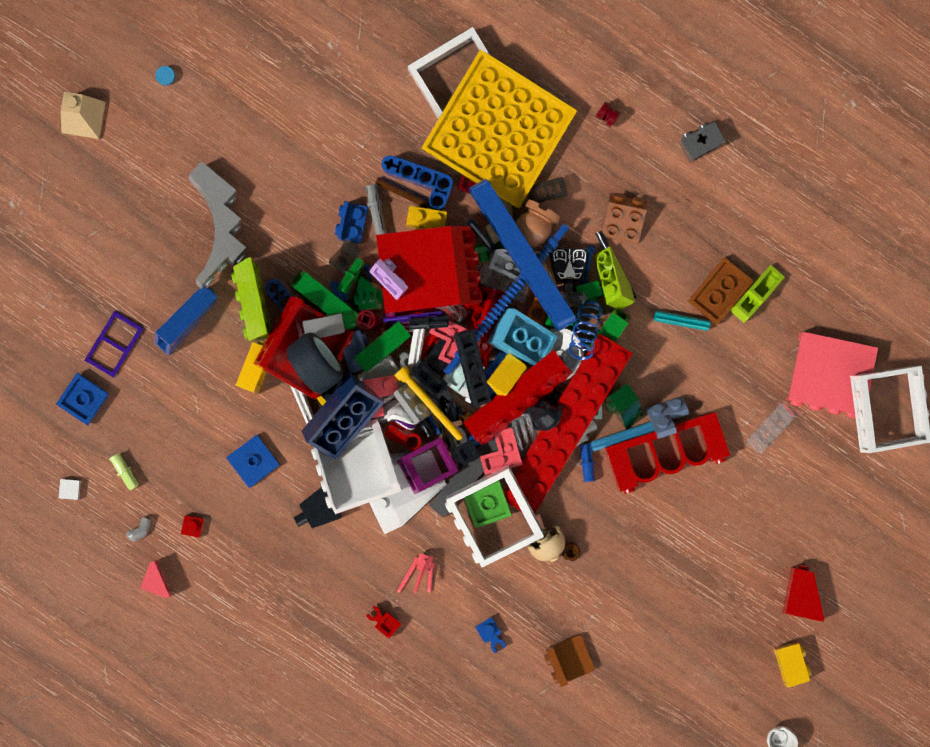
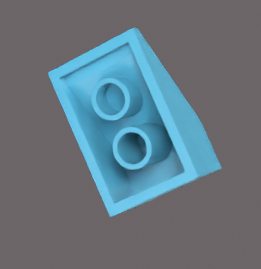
M504 308L505 311H501V316H499L487 343L506 354L510 353L517 359L534 366L551 352L558 336L518 310Z

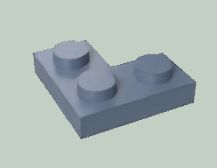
M683 397L646 408L647 415L658 439L677 433L672 420L689 414Z

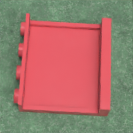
M806 332L799 333L798 341L800 342L789 396L786 397V400L791 401L790 405L802 407V404L810 405L809 409L821 411V408L828 409V413L839 415L840 412L847 413V417L856 419L850 376L874 372L878 348ZM872 379L867 380L869 392Z

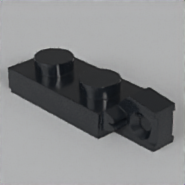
M422 360L417 361L409 377L435 400L451 403L455 396L447 390L448 383Z

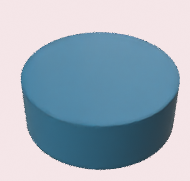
M162 66L157 69L155 77L159 84L169 86L175 81V73L170 67Z

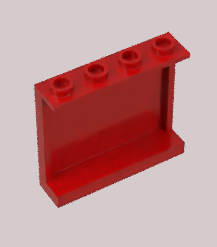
M291 296L253 364L310 398L317 399L323 393L312 391L297 375L287 357V348L305 334L303 320L320 318L324 315L303 303V300L298 297ZM345 329L343 333L322 337L321 339L340 362L343 358L345 347L349 346L352 342L354 332Z

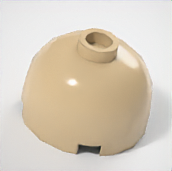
M554 525L551 530H548L547 527L544 528V537L527 545L529 552L535 559L554 562L560 558L566 543L559 526Z

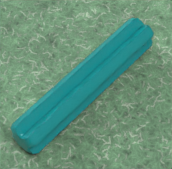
M662 311L654 313V321L704 331H708L710 328L709 320Z

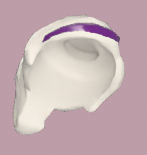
M397 399L389 401L384 406V416L377 417L380 423L384 424L385 422L394 421L410 431L416 427Z

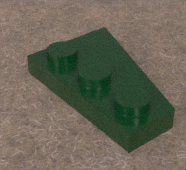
M360 273L357 277L358 281H356L355 295L352 298L354 311L382 309V288L376 283H372L371 279L366 278L365 274Z

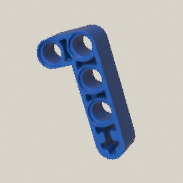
M389 155L383 158L381 165L385 174L432 190L429 198L431 209L439 211L445 209L453 188V181L450 176ZM393 162L395 167L388 169L386 164ZM405 168H412L414 170L411 176L404 175L403 171ZM429 174L432 178L429 182H423L421 180L422 175ZM447 180L450 183L449 187L441 188L439 186L440 181ZM435 198L443 200V204L439 207L434 206L432 202Z

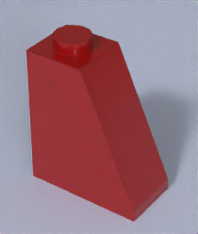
M797 565V568L791 567L782 613L824 622V614L814 572L808 571L809 567Z

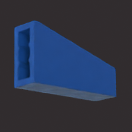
M211 287L199 288L155 332V344L169 356L216 304V292Z

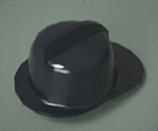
M541 400L530 408L532 428L534 430H551L559 423L562 416V407L555 402Z

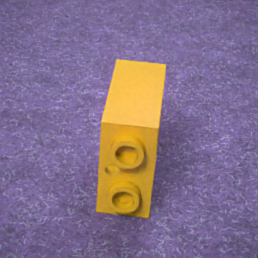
M258 341V344L252 342L235 386L256 394L259 393L267 372L253 363L264 342Z

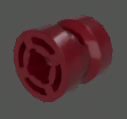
M605 102L595 117L605 121L606 125L611 128L620 116L621 111L611 108V105Z
M363 310L358 314L357 324L359 327L366 330H375L379 326L380 319L375 312Z

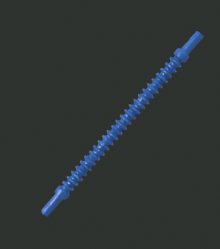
M563 224L555 235L546 241L543 249L539 250L540 253H536L541 264L542 261H546L545 257H549V253L553 252L552 249L557 248L558 242L569 230L567 225ZM519 274L520 278L515 279L516 283L513 282L512 287L509 286V291H505L506 295H502V299L498 300L499 303H495L496 307L491 308L492 312H488L489 316H485V320L481 321L482 324H478L479 328L474 329L477 341H481L480 337H484L483 333L488 332L487 328H491L490 325L494 324V320H498L497 316H501V311L504 312V308L508 307V303H512L511 299H515L514 295L519 294L518 291L522 290V286L525 287L526 280L522 274ZM458 350L454 354L455 357L443 370L448 376L460 363Z

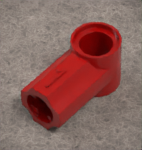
M391 421L384 436L411 451L419 449L422 444V440L417 434L394 421ZM410 437L418 439V445L414 448L408 446V439Z

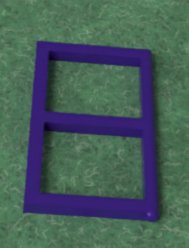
M114 311L84 361L114 378L142 333L143 328L118 314L117 311ZM115 317L138 330L127 349L104 336ZM101 340L124 352L112 372L90 359Z
M435 311L383 318L385 325L395 324L398 321L403 323L409 322L410 318L427 317V315L430 317L442 316L443 312Z

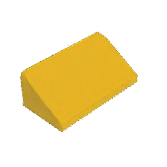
M508 353L487 383L497 395H507L527 366Z

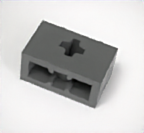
M706 122L698 127V131L694 133L689 131L681 136L683 139H681L679 144L690 163L717 149L726 142L715 122L711 124ZM699 138H700V139H703V138H704V139H705V142H704V143H702V142L698 143L697 140H698Z

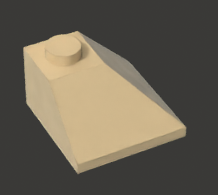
M64 92L61 105L62 134L100 139L106 102L82 94Z

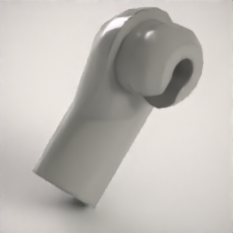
M142 517L140 526L134 530H128L126 537L133 542L146 537L151 519Z

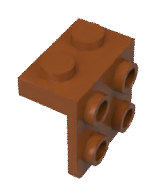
M621 193L610 194L602 229L605 237L637 244L640 240L647 211V201L640 197H625Z
M580 635L545 649L547 654L544 655L547 665H552L554 672L551 673L555 684L559 683L561 687L568 685L567 682L593 672L595 669L583 638Z

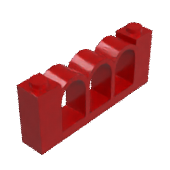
M716 412L675 425L677 433L672 434L680 461L679 465L670 471L664 469L659 463L652 442L658 439L655 432L604 448L618 491H624V494L634 492V487L639 486L638 482H651L656 479L659 472L667 475L676 474L683 469L685 464L700 466L708 460L709 462L715 461V464L727 461L726 457L730 456ZM698 426L705 447L704 457L698 462L690 461L686 457L678 434L680 431ZM647 443L654 463V472L649 478L642 479L635 474L627 452L628 448Z

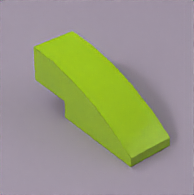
M770 265L730 311L745 323L785 277Z

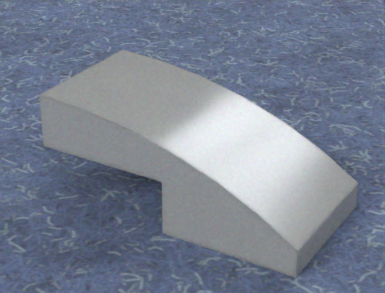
M342 313L302 321L305 334L311 332L320 338L345 332Z

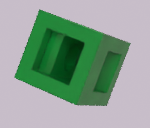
M598 281L575 287V292H584L587 300L598 302V298L604 296L602 284L599 285Z

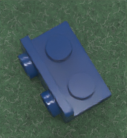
M344 201V206L340 205L338 216L341 217L340 224H336L335 235H338V241L361 245L368 211L367 206L351 204L348 201Z

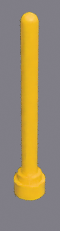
M406 365L402 367L394 376L399 381L406 382L457 440H461L463 438L462 433L421 387L409 377L411 370Z

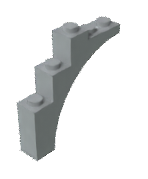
M201 161L189 174V181L197 188L207 202L215 228L212 253L205 268L196 278V285L203 289L205 285L208 287L212 284L218 271L221 273L227 267V262L232 266L242 262L246 257V247L232 236V234L236 235L241 229V218L227 207H231L236 201V190Z

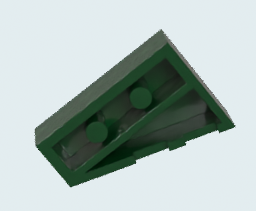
M628 383L604 400L606 402L604 406L610 414L614 413L626 430L645 417L642 413L643 410L640 408L639 398Z

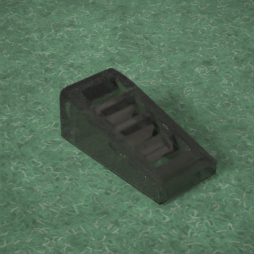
M564 177L535 184L528 193L529 200L539 204L568 196ZM555 184H559L561 193H557ZM548 186L552 187L553 195L551 196L549 193ZM543 187H544V191H545V195H546V197H544V198L542 197V193H541V189H540V188H543ZM535 189L537 191L539 198L537 200H535L533 190Z

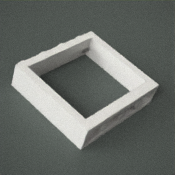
M473 27L408 66L409 73L437 118L440 117L442 110L419 75V72L471 41H474L479 50L481 49L489 54Z
M908 366L850 376L861 453H874L930 443L929 410L926 403L927 393L924 388L922 366ZM907 373L916 437L875 444L867 380Z
M509 465L467 485L446 498L445 506L448 512H453L456 518L454 523L457 529H462L465 535L463 540L467 547L471 546L474 552L472 557L476 564L480 563L481 567L544 537V531ZM505 478L533 534L484 557L455 502Z

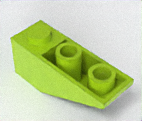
M608 247L595 254L606 304L618 310L633 304L635 299L631 285L612 248Z

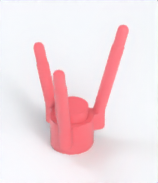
M419 553L418 558H414L413 564L397 592H401L417 566L416 569L420 571L414 593H417L424 571L428 572V569L427 591L430 593L435 563H432L434 558Z

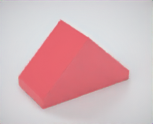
M155 560L150 562L141 589L167 598L172 596V593L158 561Z

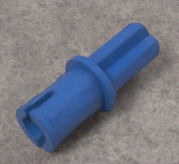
M591 444L580 445L582 461L580 465H582L583 482L595 481L593 465L595 462H593Z

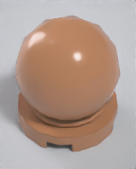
M528 200L524 206L527 212L516 220V225L530 247L539 248L545 245L546 241L550 238L552 233L551 225L557 226L560 216L550 209L544 211L538 207L539 203Z

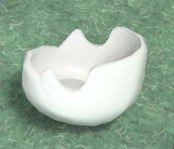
M776 726L768 732L766 739L768 747H798L797 736L792 729L786 726Z

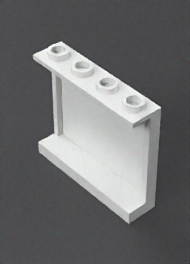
M378 418L370 421L373 429L359 432L336 460L315 447L311 449L314 460H318V465H316L318 475L323 477V480L320 481L324 492L327 491L328 494L325 497L327 506L332 508L335 514L402 491Z

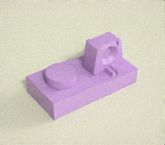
M389 258L385 261L379 259L369 272L398 300L407 290L408 286L402 278L393 273L397 266Z

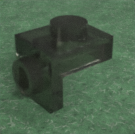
M346 239L342 247L331 257L329 263L344 274L354 263L355 259L358 258L361 250L355 243Z

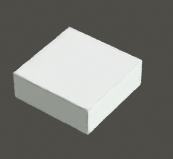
M60 479L59 498L79 500L81 481Z

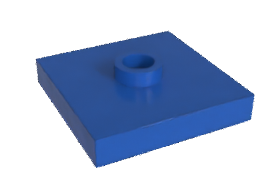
M77 372L56 405L89 426L110 393Z
M255 435L226 457L248 488H251L280 466L258 435Z

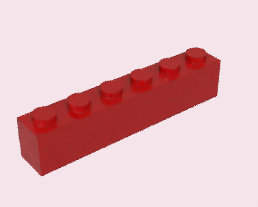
M552 350L521 375L507 395L495 396L491 402L485 404L463 423L474 439L483 445L491 441L494 435L504 430L514 419L519 418L529 407L534 406L545 394H549L560 382L565 381L572 374V371L563 359Z

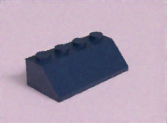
M349 374L303 428L302 434L308 444L336 460L382 407L384 401L363 381Z

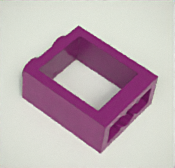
M441 437L396 460L414 495L458 472V464L453 457L451 458L448 452L449 447ZM436 446L448 472L423 484L410 458Z

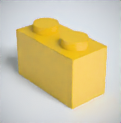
M409 206L406 226L407 228L417 230L445 227L447 212Z
M793 642L774 648L786 687L810 681L811 670L808 664L805 665L803 657H806L803 645L800 646L799 643Z

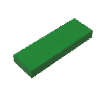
M398 321L356 355L354 359L367 373L411 336Z

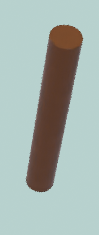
M380 177L375 182V184L424 208H427L429 205V201Z

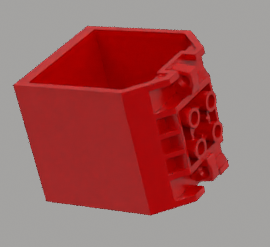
M445 226L376 235L379 259L385 261L389 258L397 266L393 273L402 278L408 286L404 294L396 300L382 285L385 314L387 317L442 311L445 314L480 307L482 293L478 283H481L480 270L475 268V264H478L477 250L473 251L475 236L474 232H470V226Z

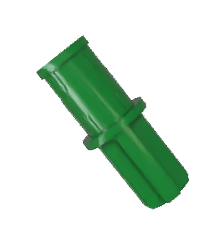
M356 258L350 269L345 271L346 275L337 287L339 292L347 294L353 283L358 281L357 277L364 266H366L363 260Z

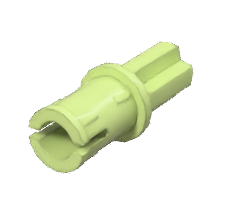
M120 453L109 459L117 470V475L121 476L129 490H133L139 485L130 470L131 467L127 466Z

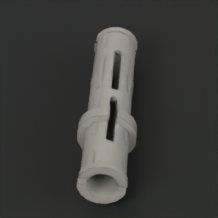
M377 184L365 186L369 202L367 206L371 211L376 235L387 234L381 207L383 204L378 195Z

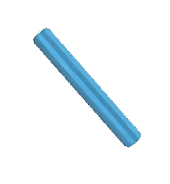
M651 422L592 441V450L597 451L654 432L655 430Z

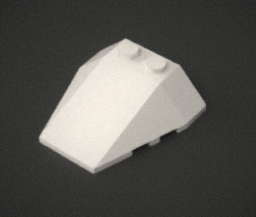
M426 450L410 458L423 484L442 475L431 450ZM411 452L390 454L402 491L369 502L384 534L403 526L447 485L443 479L414 495L396 461Z

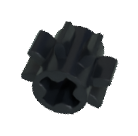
M457 402L442 404L443 409L441 411L451 422L460 421L459 416H462L463 412L461 406L457 407Z

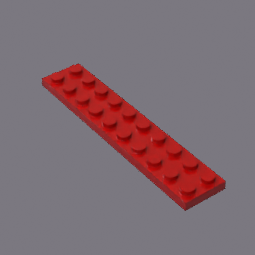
M599 333L594 341L595 347L592 357L582 361L557 402L562 407V416L559 423L551 430H540L522 460L523 465L519 466L514 473L534 514L633 354ZM590 350L588 351V353H587V355H586L585 357H587V356H589V355L591 354V351H590ZM507 485L503 491L507 503L521 511Z

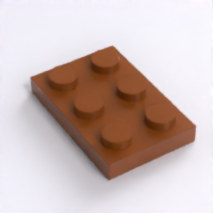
M723 257L687 302L717 326L754 281Z

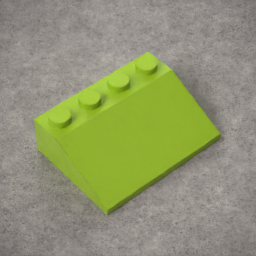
M249 257L233 267L234 272H231L233 283H237L238 290L235 291L237 302H241L242 309L239 310L241 321H245L246 328H243L244 337L252 343L267 340L272 329L259 267Z

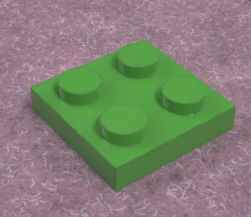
M499 480L464 497L475 528L512 516Z

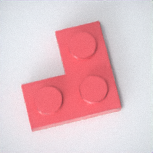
M449 321V325L446 328L430 329V334L446 341L438 359L448 364L452 361L457 351L454 334L466 330V328Z
M394 375L361 380L380 398L394 395L393 393L399 389L397 378ZM383 405L372 418L384 416Z
M512 427L499 431L494 435L498 447L497 452L480 456L485 475H489L507 465L510 468L523 465Z

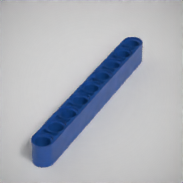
M485 178L469 188L471 196L556 329L561 331L576 322L573 312L489 181Z

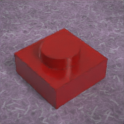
M184 515L181 534L201 538L204 519Z

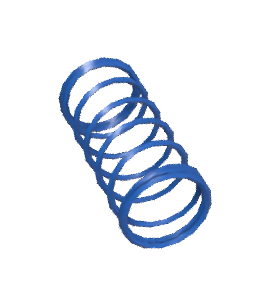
M587 300L585 303L594 304L600 310L594 306L580 308L583 304H579L571 343L568 348L569 354L579 360H586L592 357L595 347L593 342L597 338L595 334L599 330L597 325L600 324L599 317L602 316L603 312L602 306L591 300ZM595 308L600 313L597 315L586 314L581 309ZM579 317L597 318L598 323L594 325L590 322H583ZM578 325L595 326L597 330L592 333L579 329ZM576 333L593 334L595 338L590 341L577 337ZM581 340L583 342H591L593 347L591 348L589 345L582 342L574 343V341ZM577 345L585 346L588 349L580 348ZM576 346L581 350H590L591 354L587 357L578 356L573 353L571 347Z

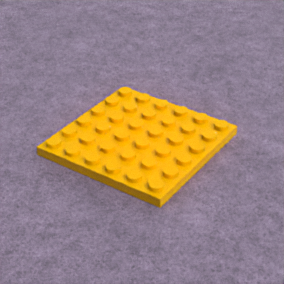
M480 49L421 149L475 183L486 178L499 198L519 209L577 110Z

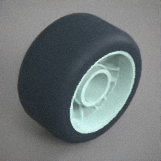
M306 333L287 348V357L300 379L315 393L326 392L342 379L343 370L339 361L327 344L316 334Z

